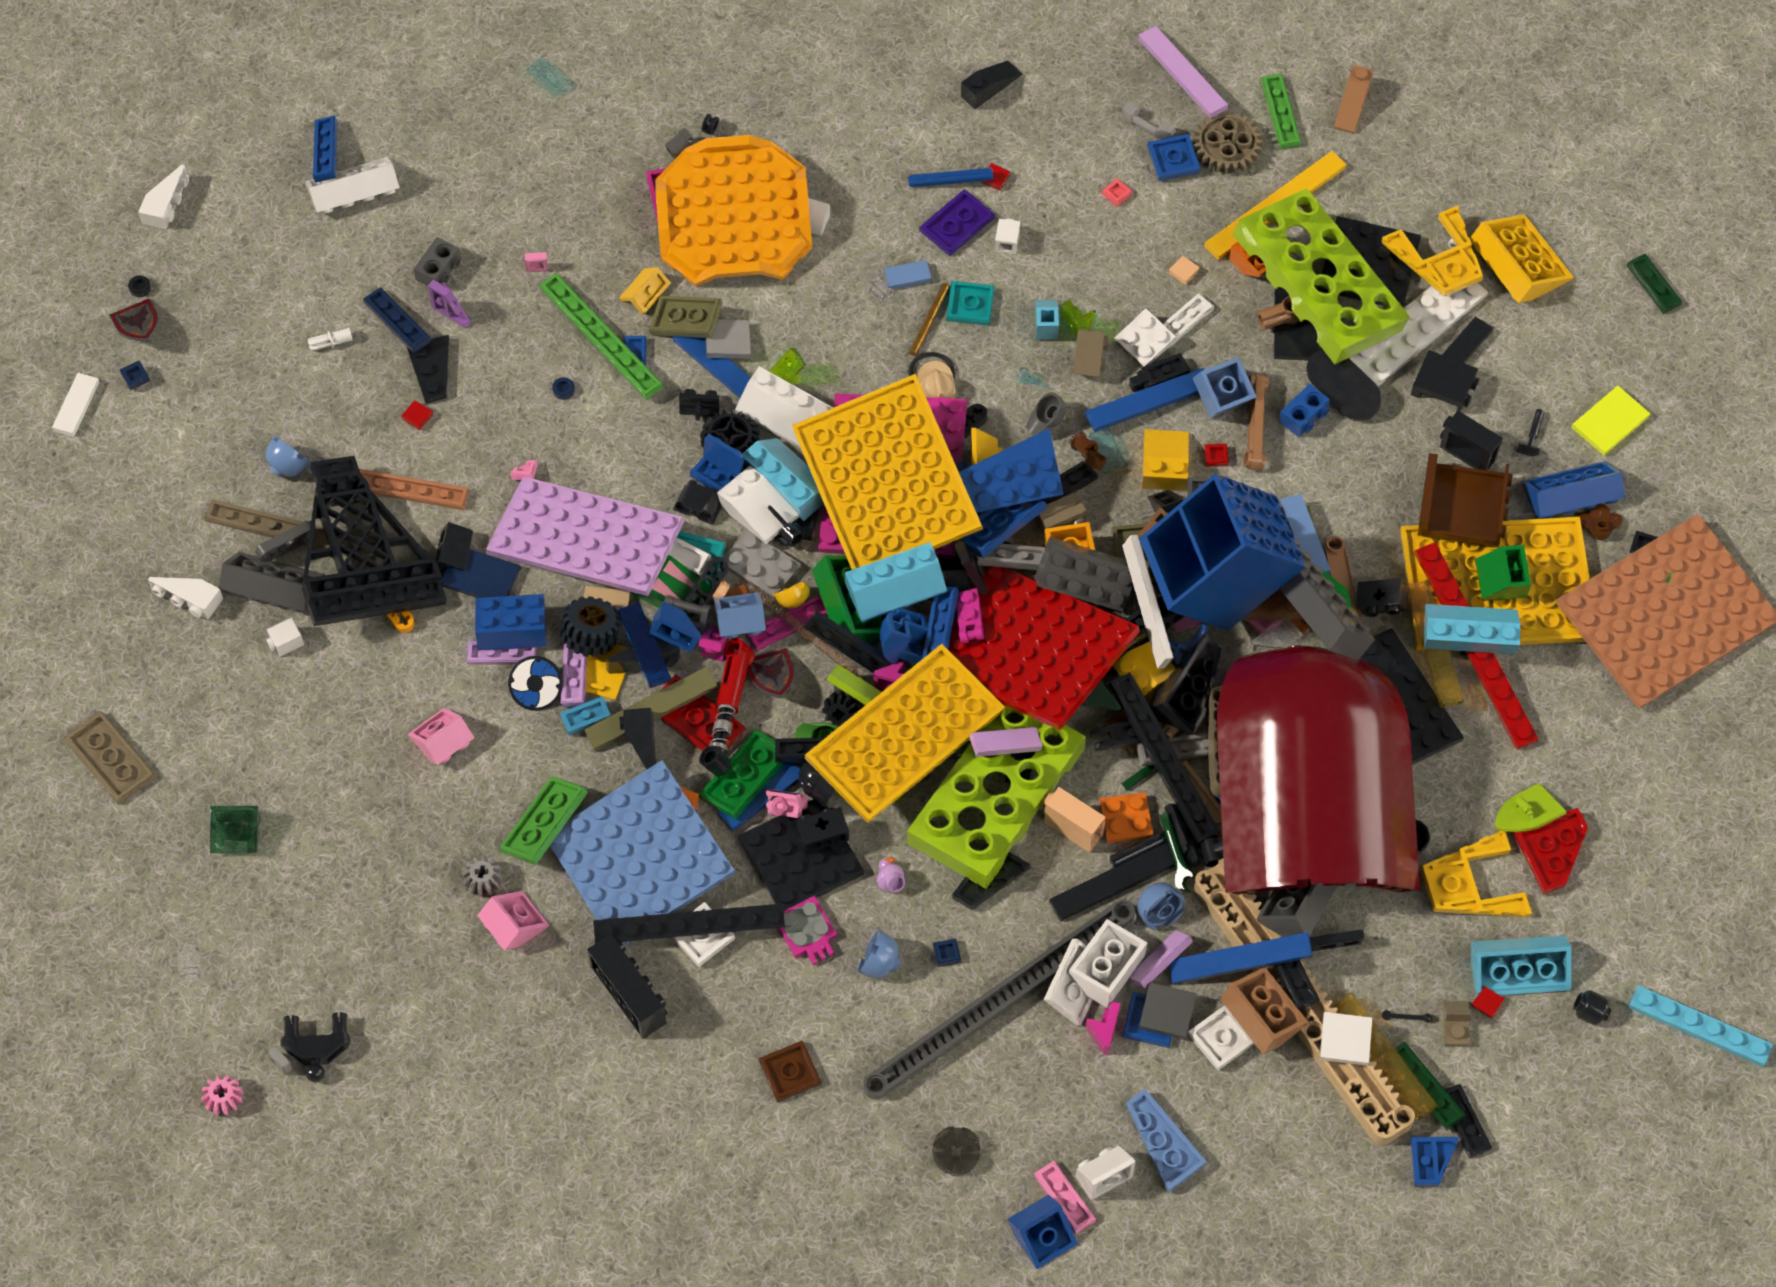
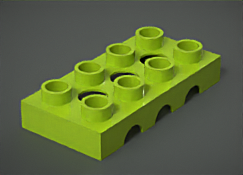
M1308 188L1239 219L1233 236L1250 257L1257 255L1262 259L1266 267V278L1275 289L1282 287L1288 292L1292 302L1291 310L1301 322L1306 319L1313 324L1318 336L1317 343L1334 364L1403 331L1410 316ZM1271 221L1274 224H1276L1278 228H1269L1264 224V222ZM1293 226L1302 227L1309 232L1311 242L1308 245L1300 242L1291 243L1287 239L1286 231ZM1323 237L1332 238V245L1325 242ZM1289 253H1296L1300 255L1303 260H1294L1290 257ZM1319 258L1330 260L1336 267V275L1332 278L1323 274L1316 275L1312 270L1313 261ZM1349 269H1355V270H1357V271H1358L1357 277H1356V276H1353V275L1349 272ZM1315 286H1323L1329 293H1321ZM1343 291L1355 292L1362 299V307L1359 310L1351 307L1342 308L1338 303L1339 293ZM1375 302H1382L1383 309L1378 308ZM1341 318L1350 319L1355 326L1345 325Z
M1005 706L1001 714L979 732L1036 727L1043 746L1042 749L1035 751L1032 758L1018 761L1012 758L1010 754H1000L993 758L976 757L972 743H970L961 758H959L907 830V844L987 889L990 882L993 881V878L1002 868L1012 846L1016 842L1019 843L1029 830L1030 823L1036 812L1041 807H1045L1044 801L1050 792L1054 793L1060 778L1065 772L1069 773L1084 752L1086 736L1066 725L1061 730L1055 729ZM1015 712L1024 719L1019 723H1010L1005 717L1009 713ZM1054 734L1064 741L1059 745L1053 746L1049 745L1044 739ZM1025 769H1033L1039 776L1034 780H1025L1020 776V773ZM993 772L1003 773L1009 777L1011 787L1005 794L991 795L983 787L985 777ZM966 781L970 782L974 789L968 793H962L955 786L960 782ZM1000 804H1008L1013 807L1014 811L1009 815H1000L995 811V808ZM968 807L979 808L984 812L986 822L980 829L965 830L958 822L960 812ZM941 816L946 818L949 824L943 828H935L930 824V821L934 817ZM976 839H983L989 846L983 851H976L970 847V843Z

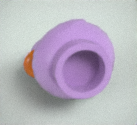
M893 857L880 860L878 865L880 872L876 881L879 888L884 892L901 891L905 886L904 871L901 866L895 864Z

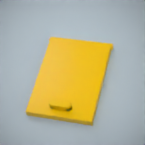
M616 644L605 655L598 654L597 657L588 656L586 693L616 701L626 672L608 673L606 670L607 658L628 647Z

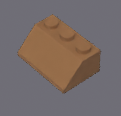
M1266 967L1231 983L1220 999L1263 1055L1283 1045L1308 1023Z

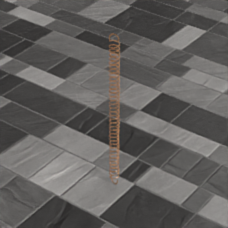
M762 591V594H761L760 597L762 598L763 595H765V597L763 598V599L765 600L767 597H766V594H763V591ZM768 599L765 602L763 600V605L773 612L774 609L770 606L772 602L768 603ZM779 608L777 611H776V609H775V612H773V613H775V615H778V617H780L779 614H781V613H779V612H780L781 609ZM784 616V619H782V620H784V622H787V624H788V621H790V620H788V619H789L788 616H787L786 618H785V616ZM799 622V626L797 623L795 625L793 623V626L790 625V627H793V629L796 630L799 627L801 628L803 625H801V622ZM808 635L807 638L805 637V639H807V640L810 641V642H811L812 640H814V642H813L812 644H814V643L817 642V641H815V640H816L815 637H814L812 640H811V639H810V640L808 639V638H810L809 635ZM832 648L833 651L831 652V650L829 649L828 656L832 653L834 654L835 652L837 654V651H834V648ZM843 655L840 656V657L838 656L837 658H836V656H835V659H832V660L835 661L836 659H838V658L840 659L841 657H842V659H843Z

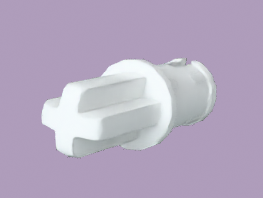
M348 327L347 329L331 333L327 331L328 334L309 338L308 345L310 350L314 351L330 346L334 348V345L353 341Z

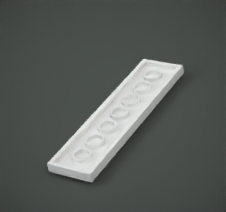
M1476 283L1444 297L1430 286L1404 308L1410 318L1402 332L1349 358L1379 387L1488 295V291L1479 283Z

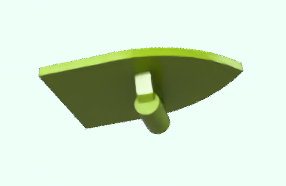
M1538 783L1514 795L1502 805L1496 816L1495 829L1507 832L1529 831L1554 821L1567 814V811Z

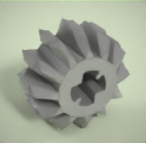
M485 855L482 861H478L474 857V864L467 863V870L462 873L463 878H465L463 881L464 886L469 887V891L472 894L478 890L480 897L484 891H487V894L491 896V888L498 890V882L503 880V876L500 874L502 872L501 866L496 865V860L494 859L488 861Z

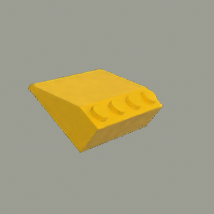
M1525 214L1484 221L1470 237L1475 250L1480 253L1487 265L1497 275L1499 281L1504 284L1511 293L1512 298L1518 303L1532 301L1574 278Z

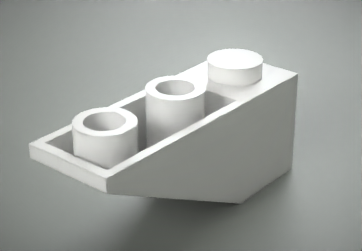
M185 165L179 166L145 195L138 211L142 224L166 229L168 223L173 221L176 204L179 205L182 199L181 192L189 183V175H187Z
M150 577L148 579L151 591L160 598L164 596L170 599V602L178 608L183 606L189 609V612L197 618L202 616L208 620L223 600L220 589L202 579Z

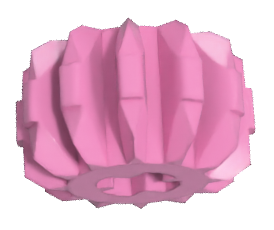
M218 1074L216 1075V1081L213 1082L208 1079L209 1087H202V1092L205 1095L201 1097L202 1102L206 1103V1110H213L214 1115L217 1116L221 1110H223L226 1116H228V1109L230 1108L233 1111H237L235 1103L238 1104L243 1101L240 1096L243 1094L242 1087H238V1080H231L228 1074L223 1080ZM225 1092V1096L220 1098V1093Z

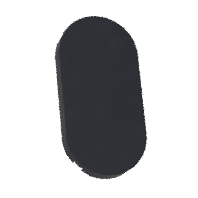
M1323 349L1316 351L1310 357L1306 368L1309 381L1316 389L1330 399L1329 402L1346 418L1354 421H1364L1372 418L1379 411L1381 392L1378 386L1350 358L1334 364Z

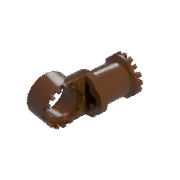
M1082 431L1074 434L1075 436H1072L1073 439L1070 440L1071 448L1081 452L1082 457L1085 458L1084 463L1101 471L1107 458L1098 453V443L1089 440Z

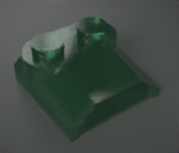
M211 806L210 853H258L259 824L261 820L259 806Z

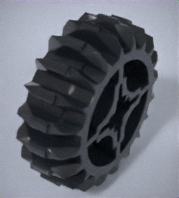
M733 409L731 413L723 410L722 415L715 412L714 419L708 417L707 424H703L700 433V443L703 452L704 440L708 434L720 438L728 446L738 449L741 454L756 441H760V432L756 422L751 421L749 415L744 417L742 411L735 414Z

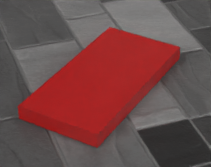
M675 674L662 689L682 678ZM703 695L659 719L699 750L703 751L713 740L714 722L719 712L716 710V704ZM731 718L733 725L731 735L727 737L729 741L726 744L727 748L746 730L745 726L734 718Z

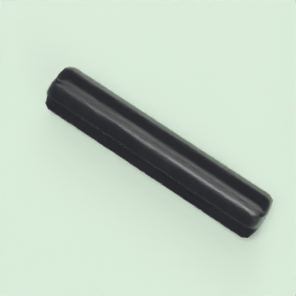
M1164 830L1111 855L1110 862L1115 868L1167 843L1168 840Z

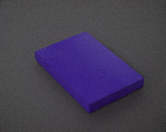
M964 189L919 227V231L948 256H951L995 218V214Z

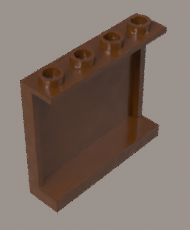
M1429 453L1417 536L1499 547L1500 538L1505 539L1507 525H1502V523L1507 521L1509 508L1505 507V504H1509L1511 491L1507 490V487H1511L1513 474L1509 473L1510 464H1506L1505 473L1438 464V454Z

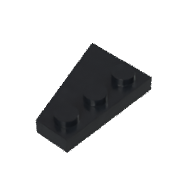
M1008 852L1002 868L993 878V881L990 882L987 889L965 877L952 894V899L973 910L1031 869V864Z

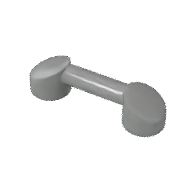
M1128 101L1122 107L1123 115L1129 123H1134L1154 134L1158 139L1170 138L1176 133L1175 127L1167 121H1163L1157 127L1138 117L1140 109L1132 102Z

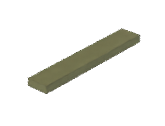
M706 666L623 710L651 708L653 711V721L717 689L718 686ZM623 710L584 729L595 751L626 736L625 731L620 729V716H623Z

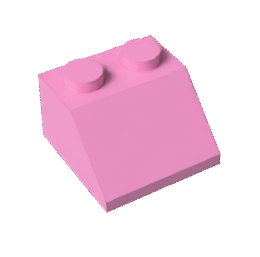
M446 708L441 709L408 734L424 755L437 765L447 762L453 753L466 748L470 741L474 739L473 734L462 717Z
M523 891L492 896L477 915L504 951L519 948L550 926Z

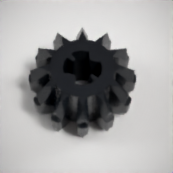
M843 690L839 694L834 691L824 701L825 706L822 708V713L826 714L824 721H831V724L840 727L862 709L857 706L859 701L857 699L853 700L849 694L847 696Z

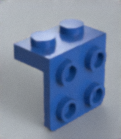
M708 434L704 440L703 458L692 468L690 477L708 488L713 487L720 491L742 473L744 456L738 449L732 448L720 438Z

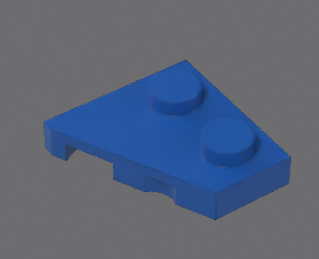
M1411 1137L1414 1187H1439L1458 1143V1137Z

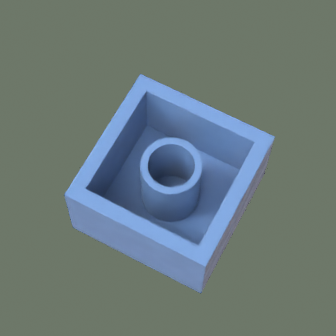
M1239 357L1201 371L1193 377V381L1210 418L1245 405L1256 398V394Z
M759 592L714 598L717 624L721 637L725 636V638L731 639L738 637V634L744 633L758 635L761 631L766 630L763 604Z

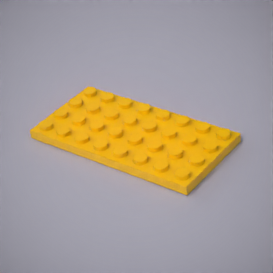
M941 644L806 753L805 759L867 823H870L969 741L971 733L981 731L998 717L1005 709V706Z

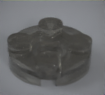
M947 1127L940 1131L934 1139L932 1148L933 1160L940 1170L951 1176L966 1174L978 1164L981 1155L980 1141L975 1133L968 1128ZM951 1147H962L961 1155H952Z

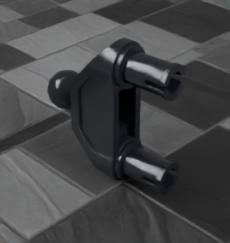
M340 1012L339 1022L338 1013H333L332 1034L299 1036V1017L292 1015L291 1024L290 1016H285L284 1036L280 1041V1046L304 1066H309L306 1070V1077L309 1081L320 1082L325 1075V1070L321 1065L330 1064L350 1045V1036L347 1033V1014Z

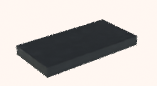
M1274 288V305L1282 303L1285 298L1289 297L1288 292L1284 288ZM1304 319L1302 322L1299 320L1295 324L1284 323L1275 326L1274 359L1308 361L1318 351V336L1313 324Z

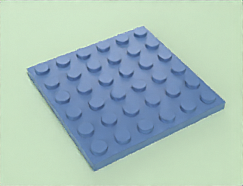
M663 760L568 820L550 845L597 920L675 913L736 873Z

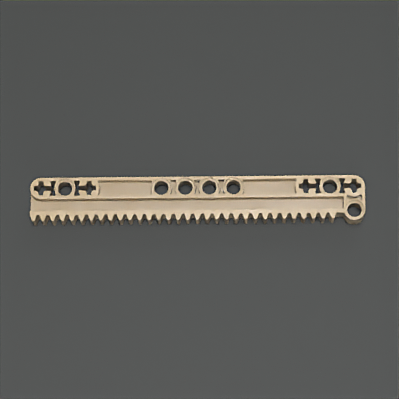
M1224 858L1219 860L1218 865L1209 870L1200 871L1197 874L1194 891L1233 947L1282 937L1258 923L1257 917L1261 912L1262 903H1255V894L1236 895L1225 893ZM1220 900L1224 905H1215L1213 901ZM1266 966L1270 974L1278 978L1276 980L1277 983L1288 994L1275 966ZM1261 968L1251 969V972L1253 973ZM1308 969L1305 971L1309 977L1311 971ZM1311 977L1309 979L1320 1000L1319 1003L1299 1010L1305 1016L1308 1023L1296 1035L1371 1140L1379 1146L1387 1145L1411 1129L1415 1113L1409 1106H1400L1397 1101L1399 1093H1392L1393 1085L1386 1086L1387 1077L1380 1078L1382 1069L1375 1070L1376 1061L1369 1062L1368 1066L1320 1060L1324 1012L1337 1013L1338 1009L1337 1007L1331 1008L1332 1000L1325 1001L1327 993H1320L1322 986L1314 985L1316 978ZM1308 1032H1316L1319 1037L1312 1038L1308 1035ZM1351 1090H1352L1353 1092H1357V1091H1358V1092H1359V1095H1357V1093L1351 1094L1350 1092H1351ZM1371 1109L1374 1115L1368 1116L1363 1110ZM1403 1116L1407 1118L1408 1122L1401 1123L1397 1117ZM1379 1129H1380L1381 1131H1385V1130H1386V1131H1387V1134H1385L1384 1132L1379 1133L1378 1131H1379Z

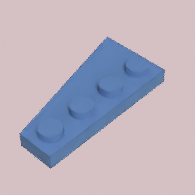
M1146 1089L1126 1102L1128 1112L1168 1193L1206 1165V1160Z

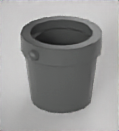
M685 128L678 131L679 133L665 144L667 151L674 160L685 148L696 143Z

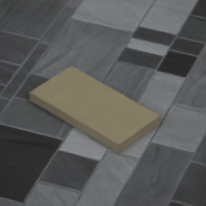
M102 711L64 737V741L118 805L156 778L155 773Z

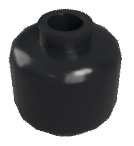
M1592 990L1585 991L1584 993L1581 992L1573 1005V1009L1576 1010V1016L1592 1025H1598L1602 1021H1606L1611 1013L1607 997Z

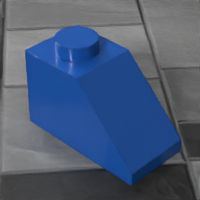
M663 601L653 616L650 634L691 653L701 638V634L683 610Z

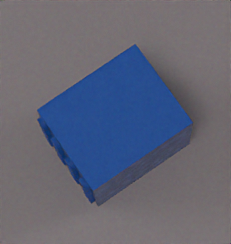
M1215 473L1139 538L1168 611L1229 631L1305 568L1302 560L1303 555L1296 546L1295 536L1290 531L1287 525V518L1279 506V499L1274 494H1269L1259 488L1248 486L1243 482L1240 483Z

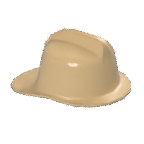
M930 361L920 368L918 380L926 397L955 399L956 387L953 374L945 363Z

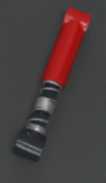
M739 637L731 638L725 644L724 654L727 658L716 702V710L719 714L716 715V721L714 722L713 740L701 752L699 757L700 764L716 777L725 775L731 767V759L727 756L728 748L726 746L729 743L727 737L731 735L733 724L731 723V718L735 717L734 715L738 713L747 669L755 658V651Z

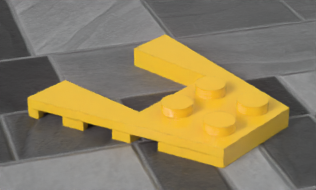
M1458 206L1443 211L1438 215L1439 221L1457 246L1430 258L1422 260L1401 229L1382 237L1383 245L1444 297L1481 282L1483 278Z
M1499 830L1498 833L1490 837L1486 836L1470 846L1460 848L1459 851L1453 854H1447L1422 866V876L1434 912L1530 917L1532 915L1525 892L1481 900L1468 861L1510 853L1511 848L1505 831Z

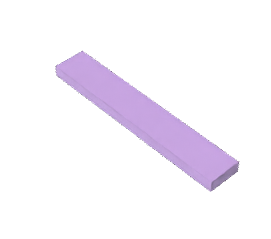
M1157 26L1138 35V40L1209 118L1228 109V104Z

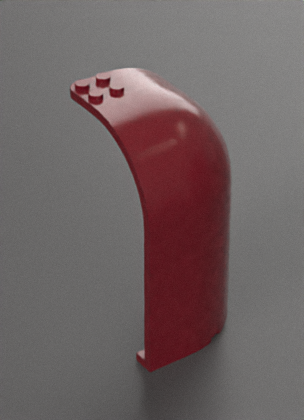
M1293 645L1288 648L1270 649L1264 652L1247 654L1236 660L1224 679L1217 709L1225 893L1240 895L1308 887V882H1311V884H1323V886H1345V883H1356V887L1376 888L1397 893L1419 891L1420 881L1409 720L1402 698L1390 679L1377 667L1363 659L1357 660L1329 651L1326 648Z

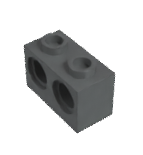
M436 237L414 267L415 279L427 286L432 280L440 284H446L452 270L457 269L461 263L459 247Z

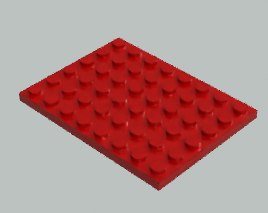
M990 566L983 575L988 593L982 596L979 593L984 639L978 641L977 639L969 640V643L961 644L956 607L948 650L1003 705L1061 730L1140 632L1139 626L1067 594L1039 587L1036 581L1007 568Z

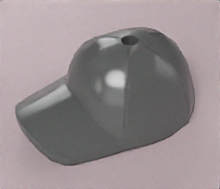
M1049 392L1038 401L1027 422V429L1033 436L1062 422L1066 413V404L1062 397L1054 392Z

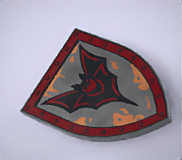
M150 298L109 314L118 333L134 341H149L159 325V316Z
M787 648L755 656L747 669L752 684L761 692L773 697L783 698L794 683L795 669Z

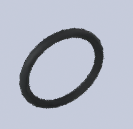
M925 352L913 359L908 370L909 376L913 375V368L920 359L934 356L944 360L951 369L953 378L955 375L954 366L949 358L937 352Z

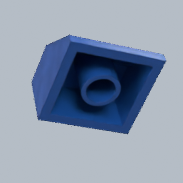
M1049 1194L1007 1219L1015 1238L1036 1269L1078 1245L1061 1205Z

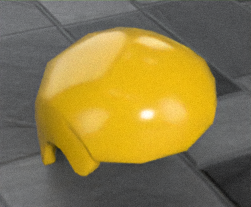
M800 582L790 588H783L781 592H774V597L781 607L795 609L803 605L807 600L810 588L807 583Z

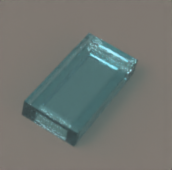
M543 57L526 69L527 73L554 97L571 86L570 81Z
M1110 427L1089 433V439L1098 443V453L1107 458L1102 469L1103 473L1125 467V462Z

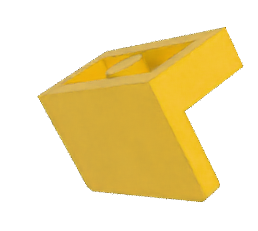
M658 267L644 268L619 299L621 301H631L641 314L646 313L671 282Z

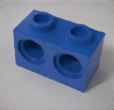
M1309 383L1281 410L1279 422L1297 437H1300L1304 432L1307 434L1314 427L1315 421L1318 419L1322 420L1328 414L1330 399Z

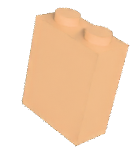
M1058 787L1055 793L1050 792L1044 801V823L1090 853L1103 836L1105 816Z

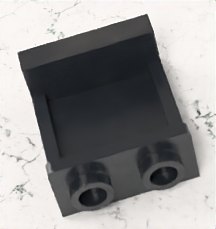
M1429 350L1415 379L1411 395L1419 398L1421 393L1456 405L1457 410L1461 412L1463 407L1468 408L1472 395H1469L1471 389L1475 391L1480 378L1476 377L1478 368Z

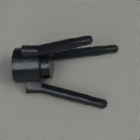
M769 505L768 509L783 525L780 531L782 537L777 535L774 539L780 541L785 547L789 544L795 546L800 543L804 537V530L798 525L797 521H793L792 524L787 523Z

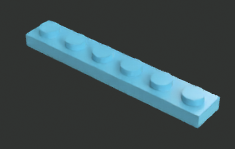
M1640 985L1637 986L1628 1007L1761 1067H1764L1773 1046L1770 1042Z

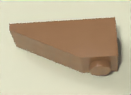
M1353 64L1334 129L1354 134L1371 86L1374 70Z

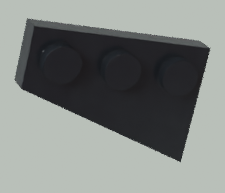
M449 334L431 339L430 343L415 353L407 347L425 404L447 398Z

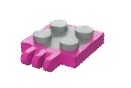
M815 896L784 911L785 928L778 929L795 958L806 953L814 966L818 964L814 955L817 954L821 961L826 960L823 953L824 950H826L829 957L835 955L828 942L837 938V933Z

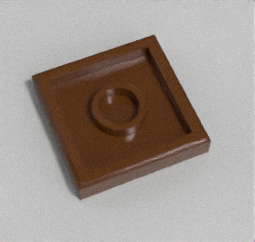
M803 1040L758 1058L776 1102L821 1085V1080Z

